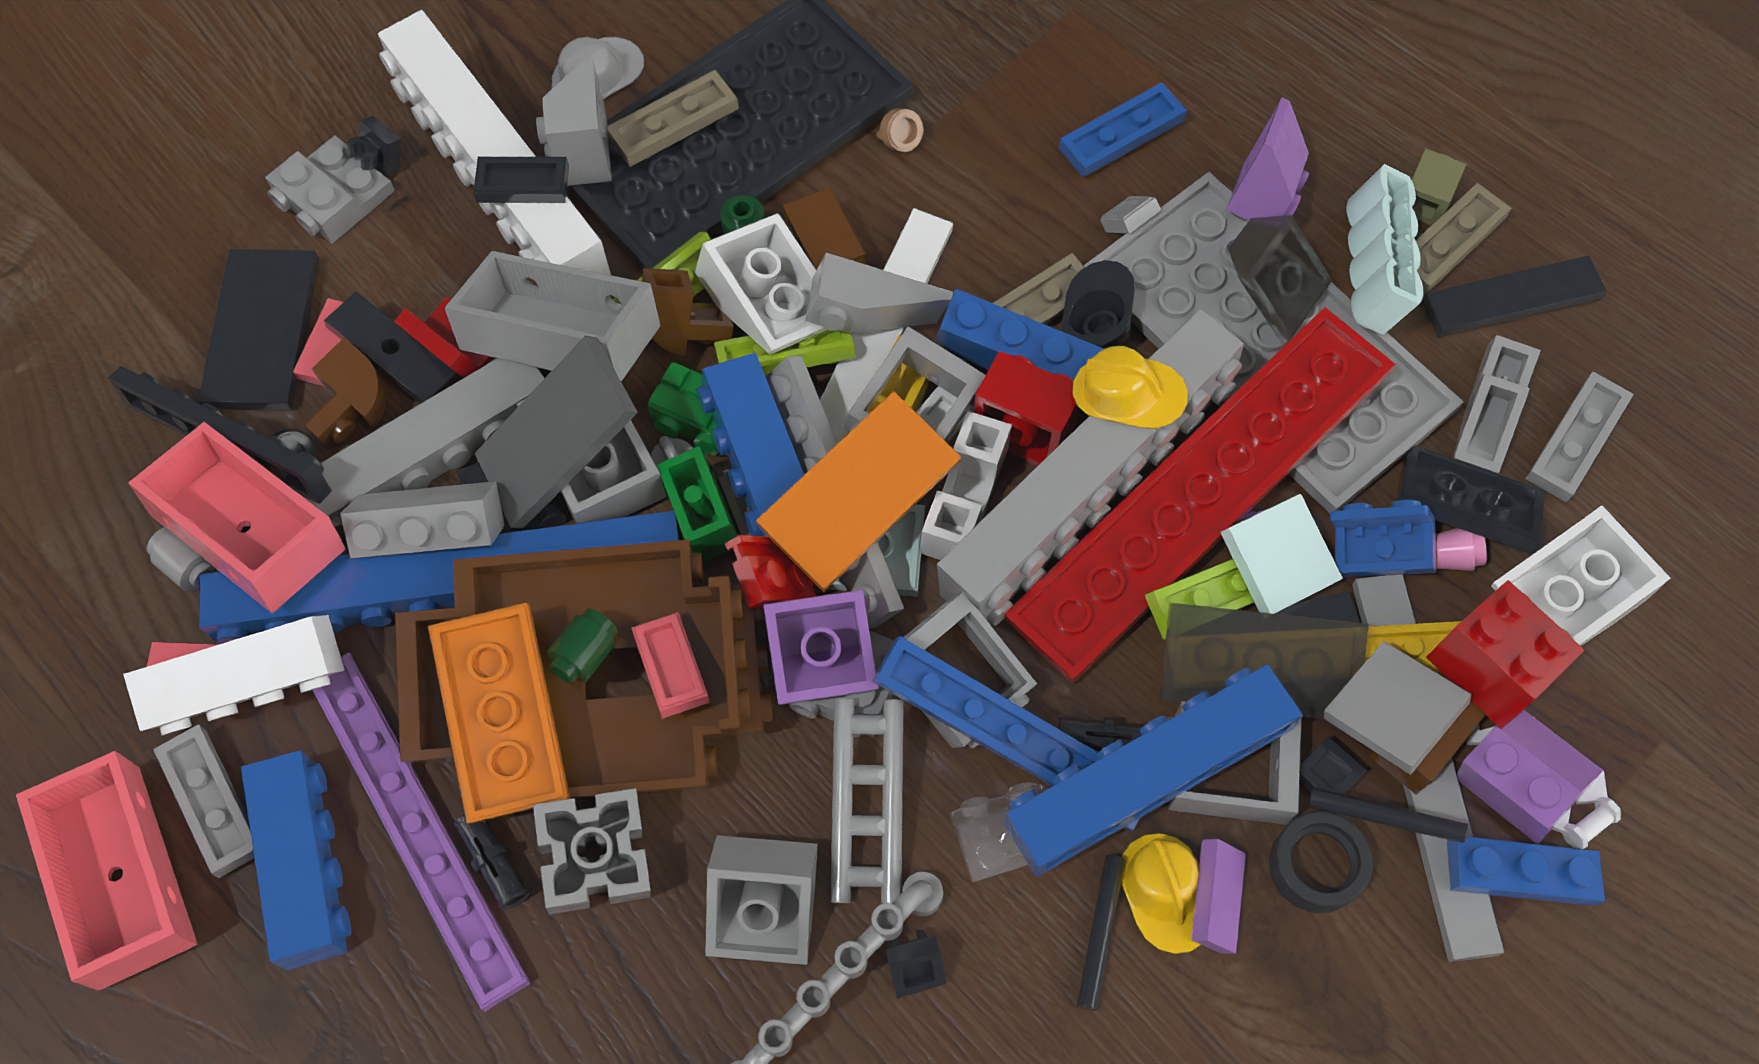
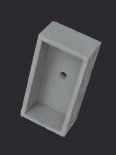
M495 251L490 252L445 307L460 350L553 370L585 335L598 338L620 381L623 380L661 326L650 283ZM528 278L533 279L538 286H535L532 283H530ZM610 295L617 297L621 304L613 301Z

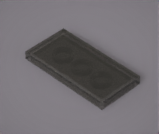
M1169 603L1159 700L1175 703L1187 702L1204 691H1208L1210 696L1227 688L1224 682L1236 672L1246 667H1250L1252 672H1255L1268 664L1303 714L1302 716L1324 718V710L1365 664L1369 624Z

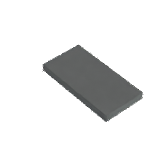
M585 335L475 452L488 482L496 481L501 508L511 528H524L638 413L597 337Z

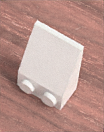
M778 213L702 244L695 271L696 275L716 306L767 353L771 355L828 330L821 325L805 321L812 279L816 270Z
M1600 506L1496 580L1491 587L1496 591L1509 580L1560 628L1564 629L1573 640L1582 646L1648 600L1671 578L1603 506Z

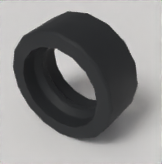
M1328 811L1307 812L1290 821L1273 842L1269 866L1271 878L1280 894L1296 908L1312 913H1330L1347 906L1362 893L1370 881L1373 859L1370 845L1357 826L1343 816ZM1320 833L1331 837L1343 847L1349 857L1350 870L1348 878L1341 887L1333 891L1319 892L1310 889L1298 879L1292 869L1291 854L1293 846L1300 838L1308 834Z

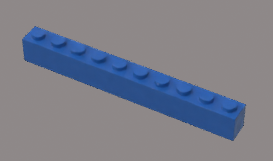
M668 511L498 534L492 545L361 558H350V554L340 555L273 614L221 572L200 574L199 628L216 644L220 645L311 616L328 615L333 633L342 631L345 626L359 624L368 627H382L390 624L391 620H395V613L455 608L453 559L682 540L681 529L675 512Z

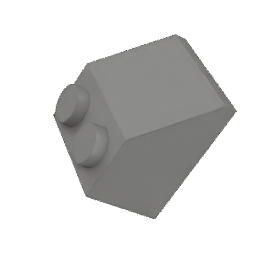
M593 57L584 58L542 98L544 117L536 118L540 144H545V157H567L569 163L567 186L612 181L609 141L606 130V109Z
M717 835L707 868L705 956L807 965L816 885L817 844Z

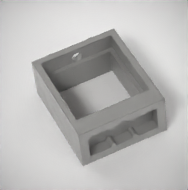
M907 327L847 413L844 429L851 432L869 415L867 413L899 365L903 363L957 397L935 430L947 442L975 400V394L986 375L912 328Z
M964 592L948 599L903 637L925 650L957 623L1005 682L1006 686L998 694L1023 707L1030 700L1026 693L1037 684ZM889 649L879 657L882 661L886 657ZM923 712L952 748L964 747L968 744L972 749L979 745Z
M1181 702L1174 717L1184 712L1182 706L1186 702ZM1301 718L1293 730L1271 742L1268 801L1185 791L1169 801L1168 810L1288 825L1298 813Z

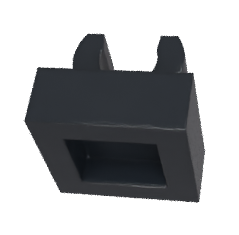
M373 115L360 120L359 136L350 138L347 141L346 156L352 158L360 155L361 168L363 170L375 168L385 177L399 172L401 138Z
M919 929L915 930L916 941L899 945L897 938L889 940V948L885 949L897 999L947 984L941 952L935 935L927 937L925 931Z

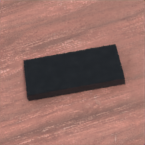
M229 250L198 398L201 406L204 403H208L216 409L292 411L298 380L293 370L303 352L320 261L316 251Z

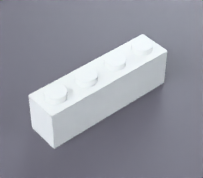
M324 615L311 616L123 675L140 731L159 727L161 735H167L192 727L190 718L206 713L208 721L238 713L236 704L252 699L254 707L284 699L282 690L299 685L301 693L330 685L328 675L345 670L329 616Z

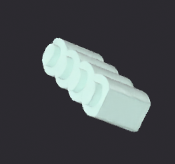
M1385 164L1347 202L1348 220L1352 226L1348 234V244L1350 252L1354 257L1350 263L1349 271L1351 283L1355 288L1351 298L1353 316L1362 327L1382 335L1420 304L1423 298V285L1417 272L1421 256L1419 247L1414 239L1418 232V221L1412 208L1416 198L1415 188L1408 175Z

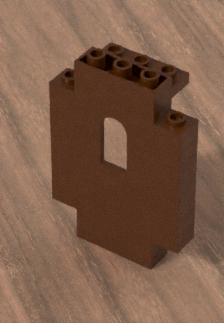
M689 540L453 559L455 608L395 613L400 762L420 765L455 761L428 626L523 603H528L531 608L570 799H593L597 794L636 788L637 795L710 788L709 777L718 776L716 747H707V739L765 734L764 722L773 721L771 692L761 691L760 673H769L767 643L758 644L756 626L765 624L764 609H749L740 584H731L729 576L708 577L709 586L696 587L695 582L704 581L702 553H693V547ZM588 608L600 612L617 627L618 633L614 637L615 645L611 650L638 648L632 627L678 612L710 703L662 719L654 694L587 700L586 683L575 680L573 684H569L558 678L548 667L551 661L547 657L546 652L574 616L582 615Z

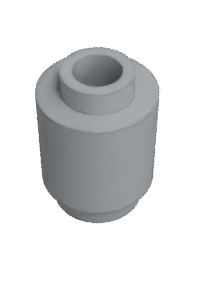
M165 527L158 530L148 542L147 552L150 555L152 564L186 592L200 589V574L218 572L214 566Z

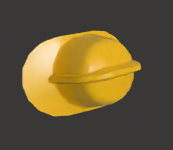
M1111 346L1101 350L1093 358H1089L1086 364L1080 368L1073 381V396L1077 406L1087 415L1138 428L1157 429L1170 425L1182 415L1188 403L1186 384L1172 367L1158 361L1145 359L1134 349L1124 346Z
M1158 833L1144 835L1133 841L1122 854L1125 864L1121 884L1138 928L1144 938L1157 949L1173 954L1192 951L1201 945L1192 941L1196 892L1199 880V863L1197 858L1186 844L1173 836Z

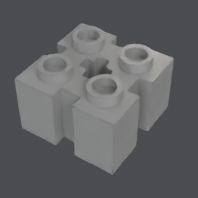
M636 788L595 795L597 808L577 811L575 798L533 805L538 847L542 854L552 853L554 864L541 866L545 906L549 915L590 908L589 895L608 892L610 904L651 897L645 849L632 851L630 842L631 839L642 838ZM590 841H597L599 849H607L606 854L601 855L600 861L595 863H589L585 857L579 858V852L587 851L585 844Z

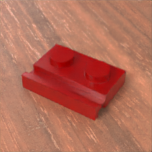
M738 535L725 543L727 550H734L738 559L732 564L749 609H764L766 604L816 597L812 587L813 581L769 537Z

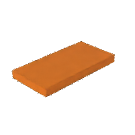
M893 391L756 520V525L825 592L960 462L961 456Z
M523 603L428 626L467 823L472 824L533 809L535 804L570 799L530 605Z

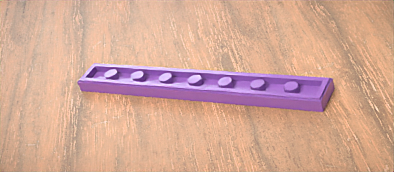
M348 652L341 656L345 671L328 675L331 684L314 689L313 692L481 1010L486 1012L531 983L415 769L410 764L400 762V742L354 657Z

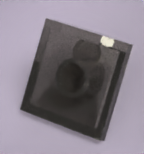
M1292 215L1250 218L1228 250L1238 279L1280 342L1288 343L1330 285L1332 279Z

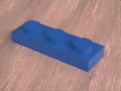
M1161 82L1060 138L1059 150L1084 178L1185 121L1187 110Z
M1466 837L1464 844L1447 840L1451 891L1596 906L1605 902L1599 851Z

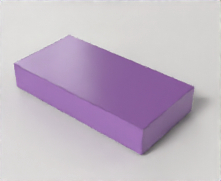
M1203 839L1192 941L1219 953L1236 954L1246 853L1219 839Z

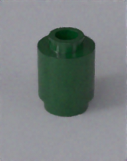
M746 195L730 198L724 203L720 212L723 235L765 219L761 203L757 199Z
M590 608L586 609L582 615H575L546 652L547 657L551 661L548 666L549 669L566 683L573 684L575 680L586 683L614 647V637L618 633L617 627L606 616Z

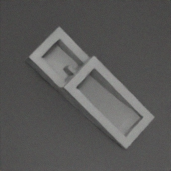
M1498 335L1488 343L1462 420L1453 459L1499 474L1530 390L1528 384L1539 357L1540 349Z

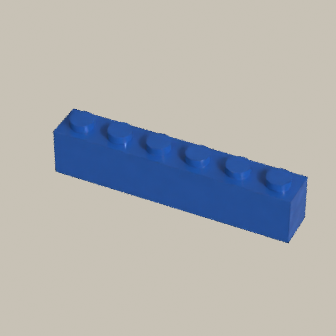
M1267 664L1255 672H1252L1250 667L1236 672L1224 682L1227 688L1210 696L1208 691L1199 693L1182 706L1183 713L1169 721L1165 715L1155 718L1140 729L1139 732L1142 736L1126 745L1122 740L1115 741L1096 755L1098 758L1097 762L1083 770L1079 764L1071 766L1053 779L1055 784L1053 787L1039 795L1033 789L1014 799L1009 804L1011 811L1006 813L1004 825L1035 877L1037 878L1293 730L1303 714L1270 666Z

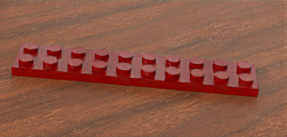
M1324 307L1005 613V620L1074 684L1150 609L1145 598L1146 594L1178 582L1223 538L1220 532L1236 525L1393 371L1396 364L1329 309Z

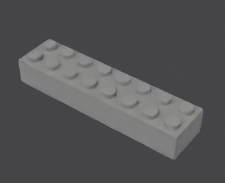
M1201 308L1149 358V360L1158 361L1172 367L1183 378L1188 389V403L1182 415L1170 425L1157 429L1138 428L1089 416L937 563L940 595L947 601L951 597L964 592L988 623L991 622L994 626L999 624L1005 618V613L1013 606L1011 601L1022 590L1027 593L1046 575L1044 569L1055 558L1060 561L1079 542L1076 537L1087 526L1094 529L1109 514L1111 510L1109 505L1119 495L1124 498L1127 497L1140 484L1143 478L1140 474L1151 463L1155 467L1159 466L1174 448L1172 442L1182 433L1186 436L1193 433L1205 418L1203 412L1213 402L1220 405L1230 396L1236 387L1233 379L1242 367L1239 359L1244 342Z

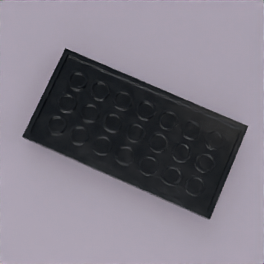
M786 0L608 119L607 126L714 70L717 71L737 97L739 109L629 167L608 138L612 181L569 185L567 189L642 270L643 268H654L699 232H707L711 238L723 230L720 212L724 203L730 198L746 195L757 199L760 203L884 117L888 112L913 96V84L824 0Z

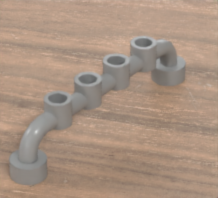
M928 872L912 874L904 883L903 893L892 904L884 903L879 905L873 911L871 926L855 942L848 941L841 944L835 952V963L818 981L810 980L803 983L797 993V1003L780 1020L766 1022L759 1031V1042L741 1061H735L731 1064H768L773 1057L785 1055L792 1047L794 1035L812 1017H820L826 1013L830 1006V998L848 979L857 978L864 973L867 959L885 940H893L900 935L903 929V921L911 913L917 916H928L938 910L943 898V887L939 879Z

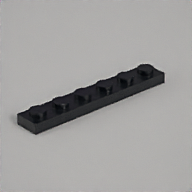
M120 366L108 377L129 408L187 436L205 422L298 494L320 504L332 492L322 475L324 472L323 465L311 454L305 451L298 454L290 450L277 437L273 435L264 437L256 433L243 420L236 419L232 421L224 417L215 407L208 403H204L201 406L193 402L180 389L173 387L169 390L161 386L155 378L146 372H142L139 375Z

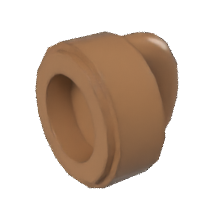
M893 109L883 118L881 127L877 131V138L882 140L891 150L911 151L918 146L922 139L923 123L919 115L912 110Z

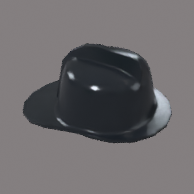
M1103 260L1091 263L1080 270L1071 280L1066 293L1061 331L1104 349L1111 346H1123L1132 331L1131 316L1135 295L1134 277L1128 267L1117 261Z

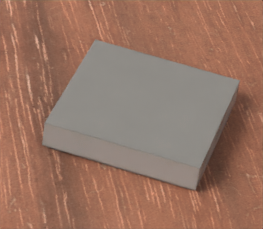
M1383 641L1324 710V719L1411 775L1468 706L1471 694Z

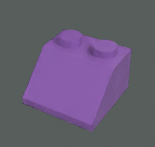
M1281 98L1243 164L1226 210L1271 232L1275 230L1282 217L1287 220L1291 218L1301 199V196L1298 194L1309 175V172L1303 170L1309 152L1289 100Z
M863 590L764 605L778 705L878 690V685L872 682L876 671Z
M1523 710L1503 729L1496 725L1463 761L1457 773V779L1536 844H1539L1603 770Z

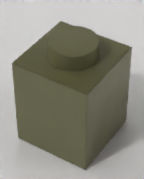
M1425 148L1411 179L1416 194L1412 208L1417 220L1433 225L1446 212L1466 167V163Z

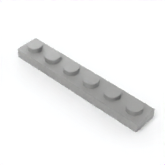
M787 356L766 376V380L805 475L837 445V441L802 356ZM876 542L841 575L847 592L863 590L869 629L880 626L904 609L878 542Z

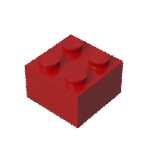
M1000 350L977 390L974 402V413L1012 425L1007 453L1035 466H1039L1076 430L1080 408L1077 406L1073 396L1074 380L1061 373H1050L1035 366L1029 359L1023 356H1011Z
M1507 580L1461 621L1426 658L1453 684L1470 693V700L1500 729H1503L1585 650L1564 629L1560 628L1535 605L1526 594Z

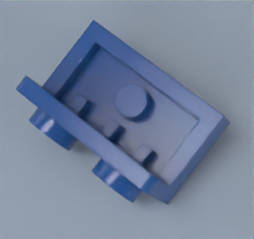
M1399 500L1393 502L1391 507L1373 508L1370 504L1352 503L1343 506L1342 511L1330 512V522L1335 527V562L1342 577L1436 573L1435 517L1428 506L1421 505V502L1416 500Z

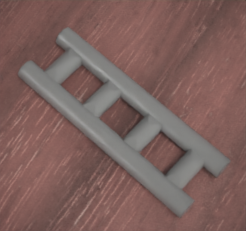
M834 699L831 902L850 903L851 887H881V903L892 904L901 894L904 700L885 699L884 715L854 714V699ZM853 734L883 735V765H853ZM853 785H883L882 816L852 815ZM852 836H882V867L851 866Z

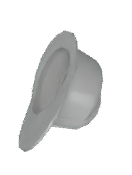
M577 38L569 42L562 49L558 65L552 75V88L584 58L593 57L604 100L609 95L628 86L640 76L644 68V56L638 46L623 38Z

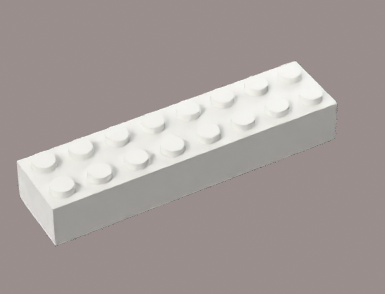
M423 10L377 33L384 48V51L379 53V56L390 75L396 77L390 81L393 89L403 103L407 101L412 103L414 107L411 108V111L424 131L431 128L434 132L432 139L444 158L452 156L456 163L453 164V167L466 187L470 184L474 186L478 156L536 157ZM567 196L566 203H479L487 215L494 212L499 219L496 222L497 227L508 244L516 242L521 248L518 252L520 257L611 275L601 240Z

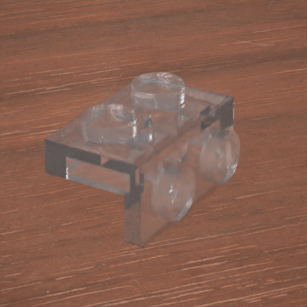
M1034 782L1020 783L1010 787L1007 790L1008 794L990 800L988 797L971 798L962 802L960 809L949 813L951 822L957 830L968 875L972 882L1028 865L1004 825L1006 813L1011 811L1009 804L1018 796L1033 789L1036 790L1038 795L1046 791L1047 789L1042 784L1036 785Z

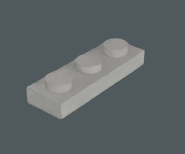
M1592 371L1525 479L1567 503L1574 495L1634 394Z
M198 724L154 748L155 755L211 874L220 878L254 858L249 818L207 731Z

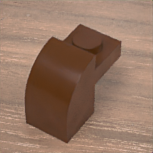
M643 268L641 282L651 284L661 325L652 339L660 347L675 354L685 355L687 340H695L703 344H713L717 341L732 339V320L716 304L692 303L694 291L688 271Z
M344 337L312 368V371L321 383L335 394L305 424L311 434L327 449L335 442L341 443L346 440L355 430V422L359 418L363 419L374 429L381 420L386 407V391L380 376L369 359Z

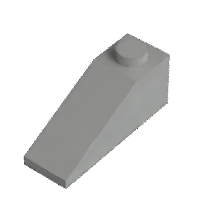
M825 253L812 279L805 321L821 325L828 330H837L847 334L934 324L938 322L950 303L953 292Z

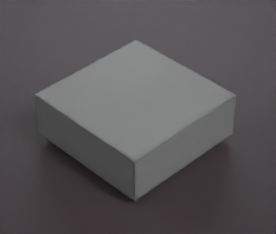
M1129 196L1104 214L1100 221L1106 232L1130 234L1160 212L1161 208L1155 197Z

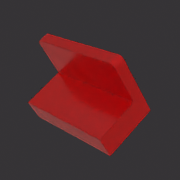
M449 297L443 299L425 322L405 308L394 322L463 378L491 363L495 358L459 349L445 311L446 305L451 301Z

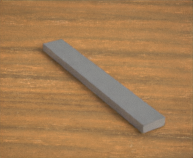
M1403 574L1356 579L1352 584L1363 627L1416 624ZM1452 757L1435 779L1417 795L1403 785L1409 810L1467 823L1468 831L1466 837H1473ZM1416 833L1448 962L1494 957L1503 954L1504 950L1489 895L1451 891L1447 840Z

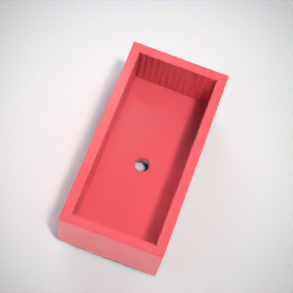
M205 422L128 482L154 519L272 614L346 549L330 518ZM251 526L247 532H240L244 527Z
M113 751L16 794L72 982L100 991L198 945L140 768L118 752ZM117 869H122L123 875L121 879L113 882V873Z

